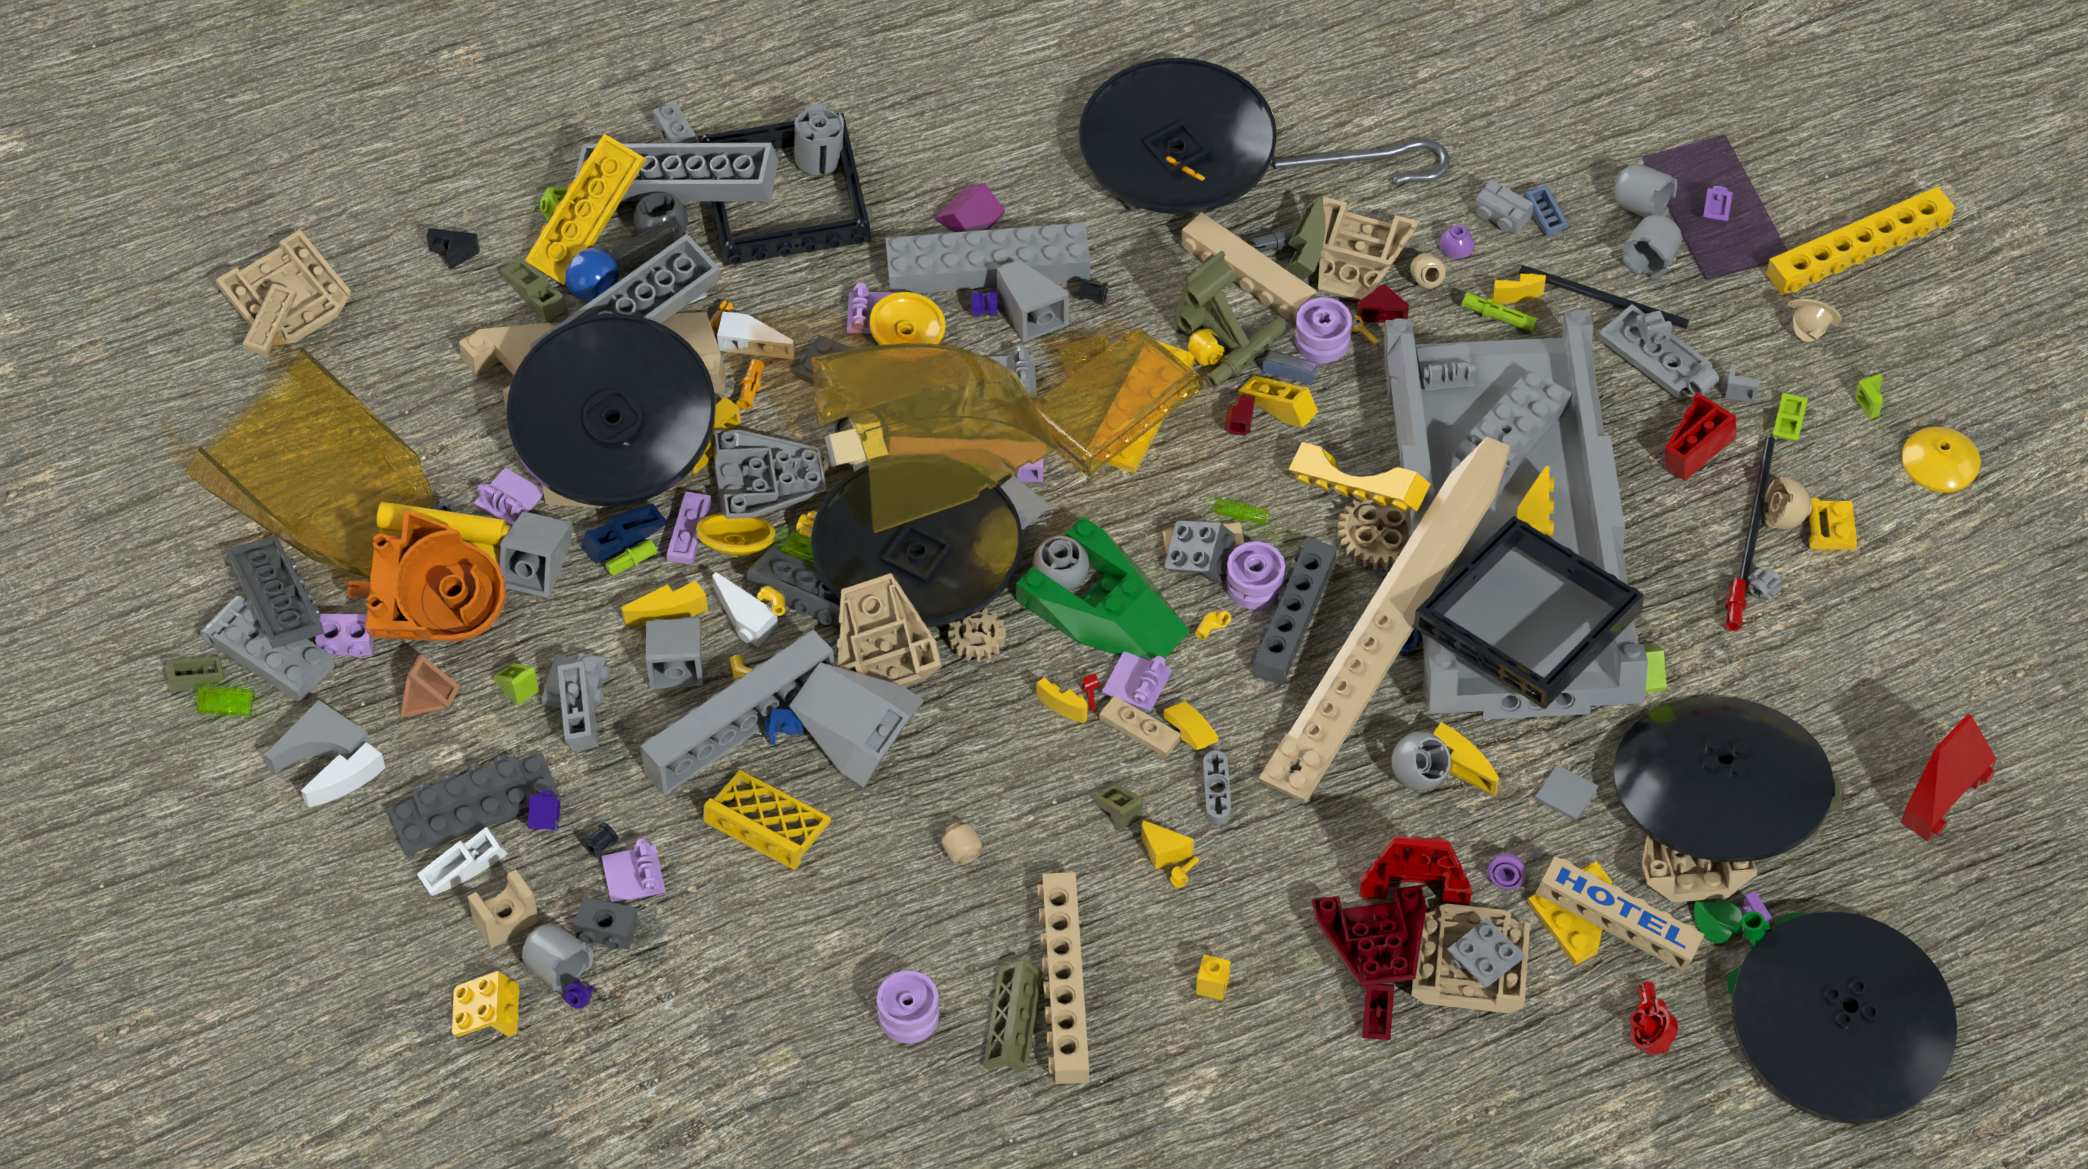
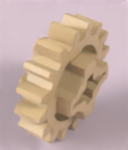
M987 608L982 612H976L967 618L949 624L948 640L950 641L951 649H957V656L966 654L967 661L972 657H976L977 662H980L982 656L990 660L991 652L998 655L999 647H1004L1006 628H1004V621L997 620L996 612L988 615ZM991 630L995 633L994 637H991ZM961 631L963 632V639L960 638Z

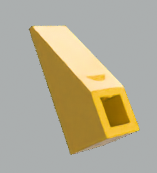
M1545 466L1517 507L1516 517L1529 523L1543 534L1553 536L1554 520H1549V514H1553L1554 499L1549 498V493L1554 491V477H1549L1550 466Z

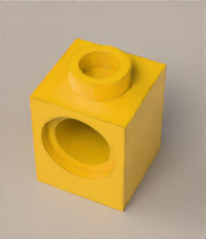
M1204 955L1197 976L1196 994L1223 1001L1230 979L1231 961Z

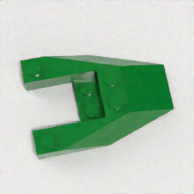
M1084 516L1066 532V536L1075 539L1085 548L1089 558V566L1103 576L1081 599L1034 567L1016 583V601L1077 643L1121 656L1123 652H1127L1149 661L1156 656L1166 659L1190 633L1189 628L1146 573L1102 528Z

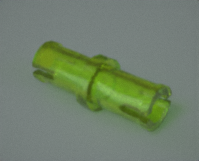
M1218 498L1216 502L1219 506L1226 507L1215 506V514L1237 518L1238 522L1245 520L1264 526L1268 522L1266 518L1260 516L1269 517V509L1249 506L1244 501L1237 503Z

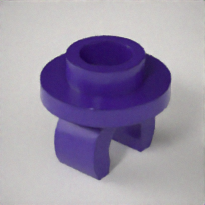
M577 979L564 988V998L570 1006L577 1009L584 1008L592 997L594 986L590 985L586 988L581 984V980Z

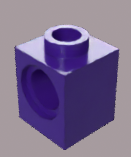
M538 790L537 796H530L528 828L559 830L561 797H554V791Z

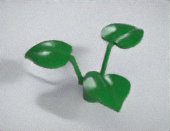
M1695 902L1694 916L1698 930L1705 934L1704 938L1710 942L1726 943L1731 939L1732 933L1739 934L1743 930V936L1750 941L1752 949L1756 942L1764 937L1765 930L1768 932L1772 930L1769 922L1765 921L1764 916L1757 911L1747 912L1742 917L1740 909L1729 902ZM1811 913L1786 914L1776 921L1775 927L1793 918ZM1741 967L1734 969L1728 976L1727 988L1731 996Z

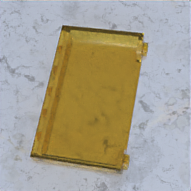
M1137 327L1129 330L1121 339L1039 402L1033 404L1028 410V425L1031 430L1086 476L1090 477L1203 389V378L1144 330Z

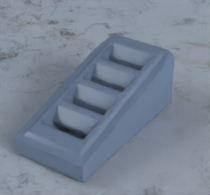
M1547 184L1524 193L1523 198L1534 203L1532 217L1546 236L1569 227ZM1540 199L1543 201V202H1541V203H1539V204H1537V202H1536L1537 200H1540ZM1543 207H1547V208H1548L1547 210H1544V211H1541V210H1540V208H1543ZM1548 214L1553 215V217L1545 219L1544 216ZM1554 221L1558 222V225H1555L1553 227H1549L1548 223Z

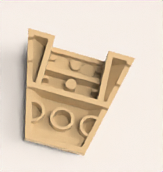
M1323 197L1325 232L1319 262L1318 291L1360 301L1376 290L1419 225V221L1395 215L1391 224L1347 212L1346 202Z

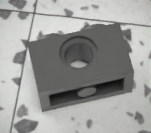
M583 897L574 923L576 938L587 944L599 943L616 950L621 948L630 950L639 923L637 908ZM604 924H610L609 927H601Z

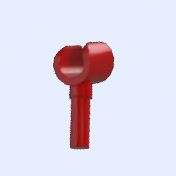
M1093 673L1085 676L1082 688L1088 697L1090 712L1096 711L1093 690L1100 688L1099 680L1096 674Z

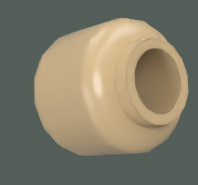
M1423 253L1414 258L1411 263L1410 272L1412 278L1420 286L1434 288L1443 282L1446 275L1445 265L1436 255Z
M957 822L946 828V834L941 842L952 862H960L961 865H965L980 856L979 851L982 848V843L972 825H961L960 822Z

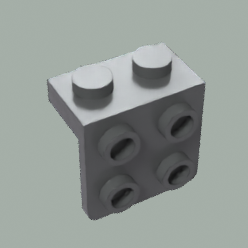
M1177 521L1167 553L1165 568L1169 571L1202 573L1214 583H1223L1227 573L1229 555L1235 545V534L1222 523Z

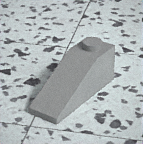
M584 661L557 666L565 741L573 752L599 747L597 723Z

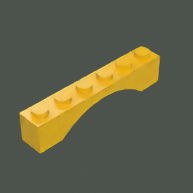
M1304 442L1301 443L1289 467V470L1297 476L1296 480L1304 485L1310 486L1313 483L1320 489L1329 491L1331 488L1344 496H1348L1350 493L1362 501L1372 499L1373 502L1381 506L1391 504L1392 507L1403 512L1406 509L1417 512L1431 484L1419 473L1399 467L1375 476H1351L1343 473L1338 467L1335 458L1322 447Z

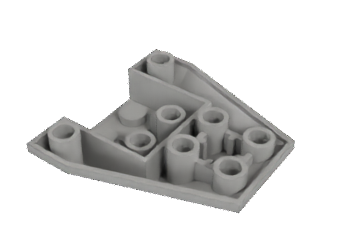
M714 430V474L720 512L726 519L753 518L826 494L827 489L820 448L744 430Z
M820 662L789 707L838 771L864 789L878 769L880 761L907 722L910 723L924 700L902 685Z

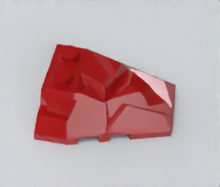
M1401 834L1394 837L1361 877L1359 897L1387 900L1389 881L1443 885L1442 904L1470 906L1472 886L1451 843L1440 836L1421 838L1415 835L1409 838Z

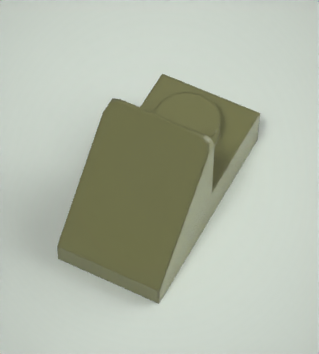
M1117 784L1094 796L1097 806L1111 814L1117 830L1123 829L1141 816L1142 797Z

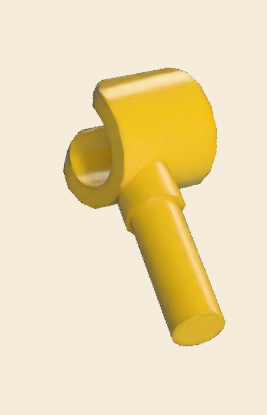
M1354 315L1361 323L1358 327L1351 325V330L1353 332L1359 331L1376 345L1379 340L1367 330L1361 316Z
M1194 856L1181 868L1176 866L1172 869L1170 881L1176 888H1181L1188 882L1189 878L1186 873L1199 862L1197 856Z

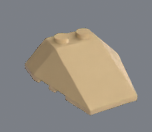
M890 573L841 590L840 638L837 641L839 651L838 663L835 667L904 687L926 680L942 667L935 638L893 574Z

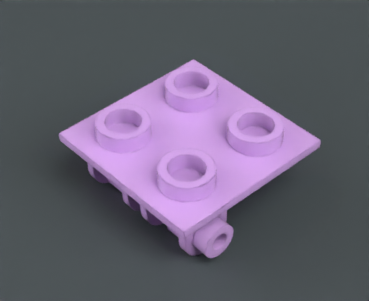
M857 283L853 288V292H849L847 334H872L869 321L873 307L885 296L898 292H868V288L864 283Z
M504 468L491 484L479 485L477 493L480 496L474 502V505L498 519L506 520L507 524L513 526L523 511L529 513L544 496L541 487Z
M1123 652L1102 693L1110 697L1115 695L1133 706L1151 712L1172 673V669L1166 667L1165 659L1161 656H1156L1149 661Z
M639 839L636 841L633 850L602 856L611 903L666 893L656 845L650 846L645 839Z

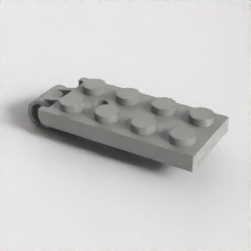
M1633 304L1598 334L1600 341L1678 399L1682 396V390L1685 387L1693 395L1696 392L1704 395L1719 382V376L1712 368V363L1672 333L1670 340L1661 344L1645 345L1635 323L1636 316L1645 313ZM1673 363L1677 367H1670L1668 364Z

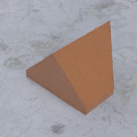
M422 654L419 655L407 676L400 718L449 708L461 686Z

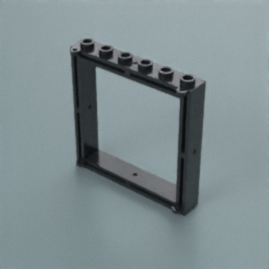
M841 113L844 119L841 167L854 219L732 239L724 201H710L723 266L871 242L870 223L844 113ZM795 121L716 134H704L703 136H698L699 143H772L774 149L794 146Z
M1513 515L1415 610L1414 628L1534 702L1539 707L1546 709L1642 612L1644 594ZM1513 547L1518 548L1614 607L1545 678L1444 616Z

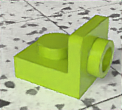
M550 187L546 189L543 198L540 200V210L548 222L554 214L555 206L565 197L568 187Z
M1881 374L1863 378L1859 381L1855 393V399L1869 419L1879 416L1883 404V397L1879 392L1883 381Z

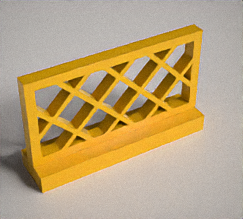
M739 770L714 800L710 798L704 804L703 822L795 871L801 864V857L831 823V817ZM740 781L751 785L752 789L737 791L736 786ZM770 795L774 797V801L760 803L758 796ZM754 797L756 804L741 806L740 798ZM735 799L737 807L728 808L721 803L725 800ZM793 807L797 810V813L783 815L781 808ZM777 808L778 816L764 818L762 810ZM758 811L760 819L751 820L745 817L743 813ZM814 818L820 822L818 826L806 827L804 820ZM800 821L801 828L787 830L785 822ZM781 823L783 831L774 832L768 829L766 825ZM804 835L805 841L800 846L791 841L789 837Z

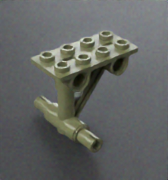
M1222 250L1215 256L1213 254L1208 256L1203 262V266L1198 270L1192 269L1184 279L1186 282L1181 290L1182 296L1177 303L1178 309L1174 315L1175 320L1172 327L1175 331L1181 328L1187 334H1192L1200 326H1203L1205 329H1212L1224 341L1225 345L1232 350L1221 359L1220 365L1215 370L1206 375L1207 383L1214 389L1218 388L1229 377L1237 376L1246 366L1253 363L1258 356L1273 346V340L1288 328L1286 322L1281 317H1276L1264 329H1257L1248 337L1245 335L1228 304L1226 295L1222 291L1236 278L1233 269L1224 261L1225 253Z

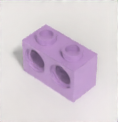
M320 614L324 633L316 636V645L331 654L332 657L337 655H351L354 657L372 656L374 638H371L366 630L367 614Z

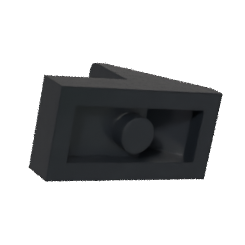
M428 228L426 237L429 251L439 254L447 253L449 269L458 266L480 252L478 234Z

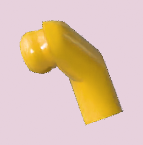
M771 586L762 587L761 591L757 593V599L759 601L763 600L762 603L764 604L770 601L773 614L776 616L783 615L785 613L784 595Z
M1227 611L1207 613L1195 631V636L1200 640H1206L1211 630L1224 628L1231 622V614Z
M734 655L730 658L734 680L744 677L753 670L744 666L741 655Z

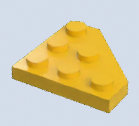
M1597 861L1581 869L1595 874L1598 879L1612 885L1611 879ZM1537 894L1528 898L1527 904L1574 966L1598 954L1603 929Z

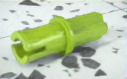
M648 539L631 550L627 548L625 553L608 561L605 564L609 574L615 576L632 566L636 568L638 563L657 554L656 547Z

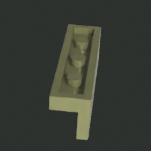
M1026 960L999 967L983 1065L988 1069L1007 1065L1018 1073L1027 1071L1042 971ZM1014 973V977L1007 985L1008 974ZM1010 996V1002L1003 1009L1004 1002ZM1006 1020V1027L999 1034V1029ZM1002 1045L1001 1056L995 1057L997 1050Z

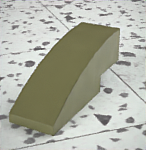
M1320 198L1307 205L1288 243L1296 251L1287 270L1301 280L1314 273L1323 247L1325 214L1323 200Z
M519 258L501 269L502 275L518 295L547 323L568 310L563 295L549 285L548 279L544 274L524 259Z

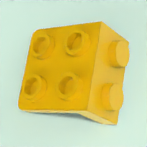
M496 971L456 986L453 999L452 1034L461 1037L492 1026L508 1037L517 1034L519 984L503 973Z

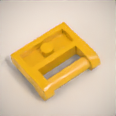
M1810 498L1812 503V510L1809 515L1811 537L1809 538L1810 548L1815 550H1856L1857 538L1852 501H1820L1818 498ZM1819 513L1826 514L1828 537L1821 535Z

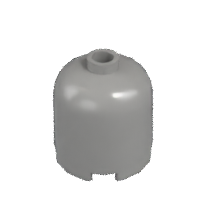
M1641 164L1630 165L1622 173H1619L1614 180L1615 199L1622 208L1642 218L1655 214L1666 216L1670 210L1666 205L1670 197L1675 198L1677 179Z
M1655 214L1645 217L1622 246L1625 254L1623 261L1628 268L1638 275L1643 272L1651 275L1650 278L1653 279L1662 277L1681 247L1683 238L1680 228L1673 220L1663 215Z
M546 924L530 932L522 949V958L525 966L552 990L560 991L562 994L564 988L569 983L577 979L581 980V982L583 981L580 975L584 972L586 966L589 969L591 968L594 958L593 951L588 946L556 924Z

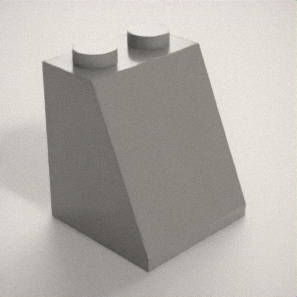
M1021 260L1006 263L997 268V299L1022 342L1069 326V294L1066 290Z
M523 511L501 541L500 569L506 583V588L549 598L571 547L573 523Z
M684 617L673 620L657 619L655 621H646V665L650 689L704 686L700 618Z

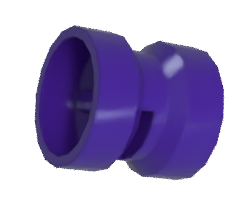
M972 291V317H979L982 314L997 316V291H989L987 294ZM984 298H987V310H985Z

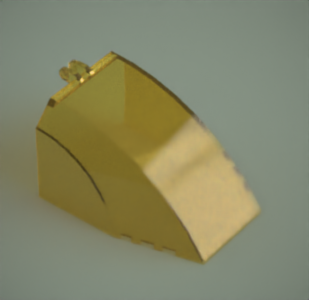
M899 343L834 352L812 358L814 400L818 426L847 416L861 441L869 466L872 527L874 533L971 501L979 496V491L986 487L992 489L998 485V480L1008 474L1011 477L1019 473V468L1028 462L1032 465L1058 449L1055 440L1017 373L998 361L978 353L938 344Z

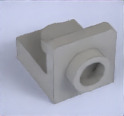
M1661 311L1636 316L1635 323L1645 345L1661 344L1670 340L1672 324L1671 321L1665 322Z
M1731 364L1729 373L1724 372L1722 388H1726L1725 399L1756 403L1760 380L1735 376L1736 365Z

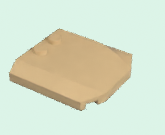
M301 230L281 240L279 248L246 268L239 270L236 267L216 279V285L250 327L272 283L297 292L293 305L272 346L295 343L337 318L351 296V290Z
M1455 904L1441 905L1439 910L1426 913L1416 979L1412 982L1411 996L1424 1004L1502 1013H1511L1523 1009L1526 992L1530 923L1525 921L1522 924L1512 919L1511 914L1505 910ZM1485 918H1488L1526 956L1487 988L1466 968L1455 969L1451 964L1453 955L1447 950V948Z

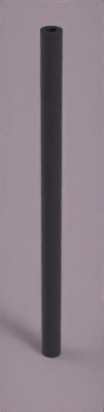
M1522 265L1519 274L1546 275L1545 283L1623 309H1627L1633 304L1645 314L1661 311L1665 322L1671 321L1672 325L1687 329L1690 321L1689 319Z
M1767 436L1764 442L1739 578L1746 581V588L1749 585L1747 578L1751 574L1775 445V438L1772 436Z

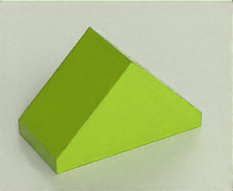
M1656 643L1644 644L1648 659L1646 692L1666 690L1664 650Z
M513 663L493 677L494 682L517 706L539 692L533 666Z

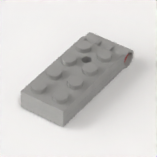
M1529 368L1467 435V439L1459 445L1455 456L1463 461L1486 437L1509 445L1511 450L1500 481L1501 483L1570 407L1573 393Z
M238 595L200 631V635L206 643L217 648L298 703L335 667L332 655L308 639L272 649L249 601Z

